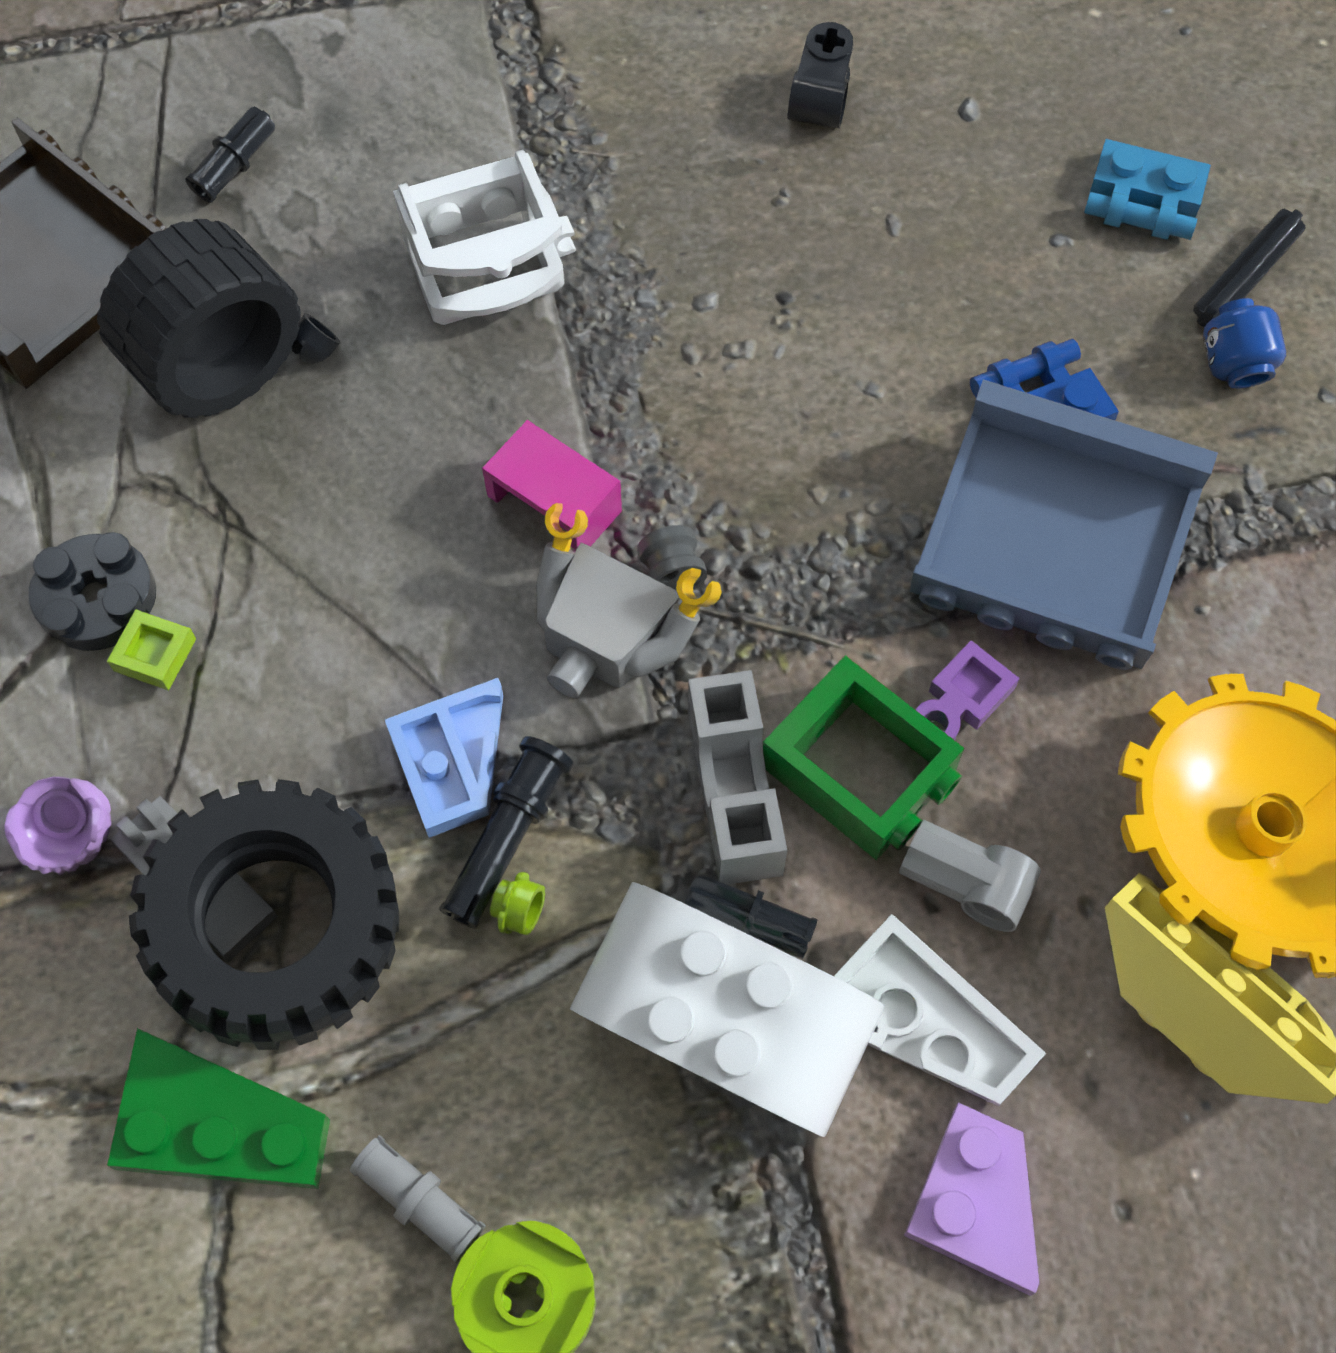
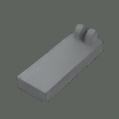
M161 796L152 803L147 799L136 807L140 813L132 820L125 816L118 822L116 826L120 831L110 839L143 875H147L150 868L143 855L152 840L158 839L166 843L173 835L167 822L177 812ZM236 873L218 890L209 906L205 919L206 936L208 942L229 962L278 916Z

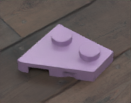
M958 1103L954 1108L904 1236L1031 1296L1037 1291L1039 1274L1024 1134L1022 1131Z

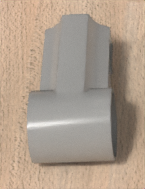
M923 819L909 846L899 874L961 902L963 911L982 925L994 930L1012 932L1018 926L1041 874V868L1029 856L1015 849L1001 845H990L984 848Z

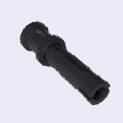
M531 736L523 737L519 744L522 752L506 783L500 782L493 792L495 795L493 800L497 806L449 895L439 908L446 916L451 917L454 914L453 920L473 929L478 927L485 908L530 824H537L540 820L545 819L549 811L545 804L561 773H569L573 766V760L566 753L541 739Z

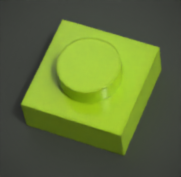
M135 609L107 662L114 672L169 691L194 645L196 637L189 627Z

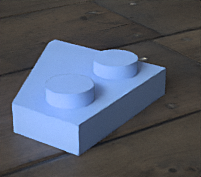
M499 678L385 719L429 838L489 815L503 704V691Z

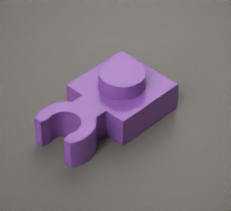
M970 641L932 680L928 692L937 699L921 703L916 708V711L928 720H935L941 723L945 729L943 732L956 740L962 719L977 730L1014 691L1020 678L973 641Z

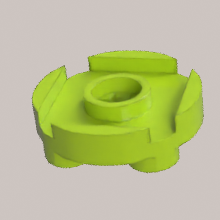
M538 1221L516 1222L514 1225H506L496 1231L491 1230L479 1237L461 1258L451 1286L454 1320L465 1345L472 1353H574L586 1337L595 1314L594 1276L580 1247L563 1231ZM528 1276L536 1278L539 1281L536 1293L544 1300L538 1312L527 1309L521 1318L509 1314L513 1302L508 1296L504 1295L507 1286L511 1282L516 1285H523Z

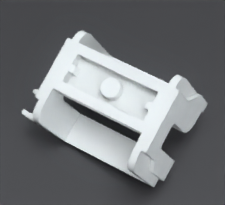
M524 150L516 151L514 157L409 187L407 183L398 185V190L393 191L403 239L434 322L446 325L474 316H484L506 311L525 304L534 298L554 293L564 285L563 264L560 257L576 251L570 237L574 236L575 233L568 217L558 216L550 195L538 178L529 154L525 153ZM518 212H522L524 223L435 249H432L428 239L439 235H448L459 229L490 220L503 219ZM535 255L538 256L542 266L541 269L446 297L441 296L434 275L467 277L492 274L497 278H505L510 274L512 267L524 263Z

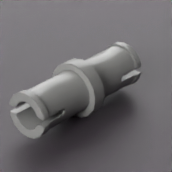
M380 1135L374 1138L361 1151L350 1167V1172L354 1176L361 1178L396 1209L393 1216L405 1226L412 1222L448 1253L455 1263L463 1257L467 1249L479 1238L486 1227L484 1223L478 1222L439 1188L441 1180L435 1174L429 1171L423 1175L390 1147Z

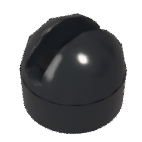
M304 313L298 322L299 331L291 348L295 354H300V359L303 362L314 364L327 359L341 342L323 323L313 316Z

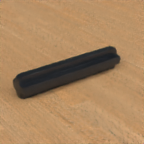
M1285 208L1278 211L1197 301L1193 311L1198 316L1197 323L1205 327L1210 320L1220 315L1219 308L1225 303L1244 299L1305 231L1306 225L1301 220L1303 214L1295 209L1291 212Z

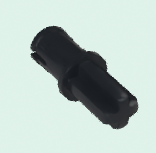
M255 106L251 107L224 137L217 136L212 141L214 148L202 160L199 166L185 178L189 188L198 197L208 203H212L217 198L218 193L239 171L246 172L250 168L248 160L275 130V124L270 119L269 114Z
M697 875L693 880L685 900L686 905L758 940L793 953L801 959L805 956L808 942L812 939L818 921L814 917L809 918L762 899L764 892L760 890L754 896L704 875Z

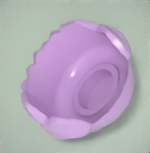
M50 777L37 780L24 790L17 804L9 809L4 825L7 841L20 863L28 866L31 870H39L42 874L53 872L59 875L66 871H76L80 865L88 864V862L94 860L101 850L102 843L107 840L111 826L110 803L103 792L89 781L66 777Z

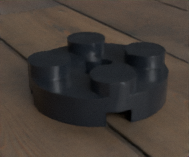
M109 532L106 534L78 536L61 543L57 547H48L42 550L33 562L35 573L30 581L28 594L32 613L45 632L52 638L54 636L58 640L65 641L71 648L81 651H96L115 646L135 609L142 612L147 610L150 614L155 604L156 582L154 575L143 555L120 533ZM90 583H107L106 588L98 591V599L95 601L87 602L84 595L80 594L82 589Z

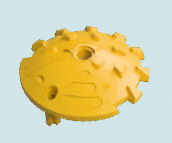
M1244 674L1211 676L1208 678V683L1212 696L1202 698L1188 706L1175 691L1161 698L1148 712L1149 716L1160 727L1159 732L1150 742L1148 748L1146 749L1130 741L1123 751L1119 762L1118 775L1136 782L1137 815H1124L1120 825L1128 852L1148 851L1157 871L1169 887L1159 894V903L1179 924L1188 925L1197 916L1211 928L1234 940L1230 951L1232 960L1244 966L1260 970L1271 966L1272 954L1283 957L1307 958L1315 978L1336 977V720L1316 709L1320 693L1290 681L1283 683L1282 696L1264 692L1248 691Z

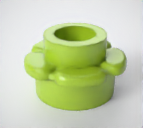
M526 872L518 873L515 881L502 880L495 890L490 906V915L498 919V930L504 934H510L514 931L523 935H529L537 924L545 900V887L529 881V874Z

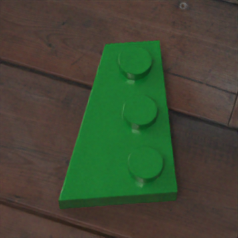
M137 1028L107 1166L120 1171L319 1189L330 1119L313 1108Z

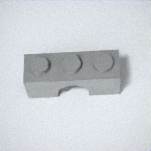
M752 670L688 679V714L718 881L728 885L783 876L787 846L775 788L769 789L762 746L763 724Z

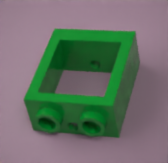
M846 655L763 741L765 770L876 861L890 845L897 850L903 848L916 833L923 821L917 816L930 800L934 801L937 805L943 803L962 778V775L956 769L965 748ZM852 703L861 708L929 762L926 768L881 817L804 756Z

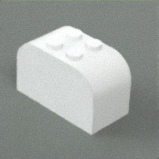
M632 882L574 998L570 1010L800 1127L825 1137L883 1013L884 1004L852 985L654 889Z

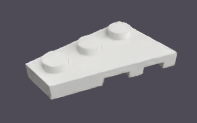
M893 914L886 919L834 975V977L865 992L884 1004L883 1013L868 1046L997 1106L1002 1104L1046 1054Z

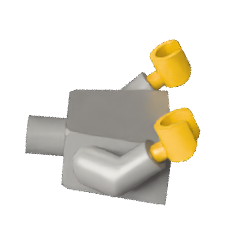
M553 504L545 514V525L549 533L554 536L553 542L545 545L536 584L537 622L544 630L547 650L559 658L547 676L551 686L568 697L578 698L592 676L613 687L620 688L633 676L643 677L676 661L700 621V616L697 613L699 608L714 605L720 599L722 592L719 582L711 581L706 587L705 593L700 598H697L694 595L693 586L701 575L700 569L691 568L685 570L679 576L675 590L582 542L575 551L574 548L570 547L572 539L580 537L585 532L588 526V518L583 510L578 509L572 529L565 532L559 524L563 504Z

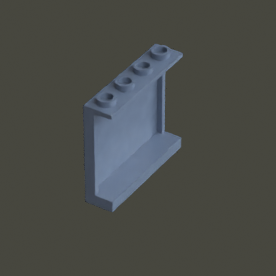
M983 379L975 400L972 417L918 565L915 566L909 592L920 595L919 599L923 603L939 610L951 611L954 607L978 614L977 618L980 622L996 629L1011 630L1014 626L1037 634L1036 639L1052 648L1069 650L1074 646L1095 653V658L1099 662L1112 668L1129 670L1134 666L1142 669L1154 652L1156 646L1153 643L1154 636L1202 489L1211 476L1218 452Z

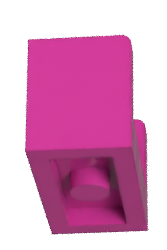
M526 420L482 467L487 496L496 503L500 502L510 492L544 516L553 504L562 503L563 509L559 517V524L567 532L574 525L577 510H583L588 518V526L580 537L572 539L570 547L574 548L575 551L581 542L591 547L622 512L620 480L529 420Z

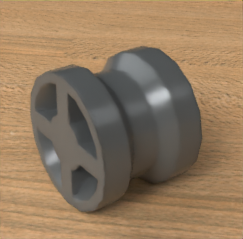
M671 525L659 528L647 534L637 545L640 561L649 567L650 570L647 576L675 590L678 578L685 570L691 568L701 570V575L695 581L693 590L702 585L707 579L704 561L696 557L694 553L697 548V540L694 531L690 527Z

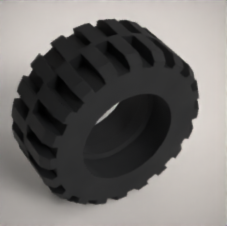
M258 779L238 782V795L223 799L219 789H216L199 797L204 809L192 817L183 809L180 810L167 822L173 833L166 843L158 839L152 840L143 855L144 860L150 867L147 875H136L132 885L130 896L138 905L137 912L129 915L130 935L139 946L140 952L136 957L141 968L156 987V991L186 1023L200 1033L206 1031L213 1034L219 1042L239 1047L241 1042L253 1043L258 1050H279L281 1041L295 1039L300 1046L317 1040L316 1031L333 1023L335 1028L338 1029L353 1018L351 1009L361 999L367 1003L371 1000L380 987L378 982L380 973L383 969H390L396 951L394 945L395 933L399 932V908L393 873L390 870L386 852L378 836L370 835L366 820L352 807L344 811L338 807L336 796L320 788L313 790L311 796L302 794L299 782L278 779L275 791H263ZM268 861L294 862L316 871L330 891L332 919L321 941L306 956L282 969L269 972H245L228 966L213 952L205 931L206 915L218 890L233 875L247 867Z

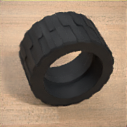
M194 219L191 222L182 221L170 225L169 228L163 231L155 232L126 255L127 257L119 266L117 265L111 274L107 287L103 289L100 298V309L97 312V324L100 326L99 334L103 343L155 402L162 406L166 412L174 416L182 415L184 418H197L203 415L207 417L219 414L220 411L231 409L249 396H253L268 380L273 378L281 364L286 361L299 331L298 322L301 318V310L297 304L298 297L294 290L235 229H231L226 223L220 221L212 222L208 219Z

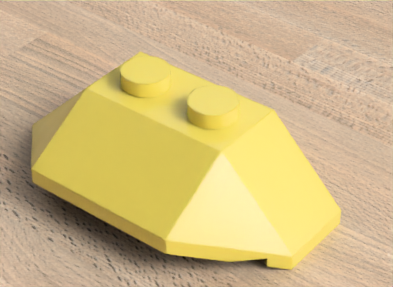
M1138 873L1105 906L1121 997L1137 1010L1140 1017L1147 1024L1158 1029L1184 1052L1199 1071L1214 1079L1228 1093L1328 1104L1336 1096V1038L1333 1031L1309 1001L1270 967L1257 970L1232 960L1230 951L1234 940L1211 928L1197 916L1188 925L1179 924L1159 903V894L1165 889L1157 888L1151 879Z

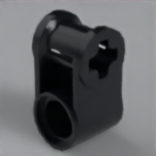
M824 22L817 24L809 31L799 69L795 72L791 86L787 113L788 120L840 129L850 81L849 63L853 51V36L844 25L836 22Z

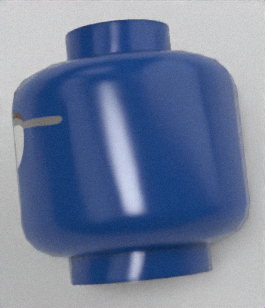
M1249 298L1233 300L1222 305L1219 308L1220 315L1210 320L1203 331L1211 374L1221 381H1228L1229 387L1236 389L1260 385L1274 378L1276 375L1275 369L1282 365L1286 358V347L1277 312L1270 307L1254 305L1253 299Z

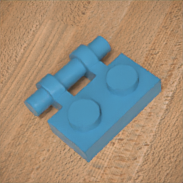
M1105 139L1084 213L1105 218L1103 223L1105 225L1119 228L1121 223L1152 230L1151 236L1168 240L1169 235L1191 240L1196 227V215L1201 206L1211 164Z

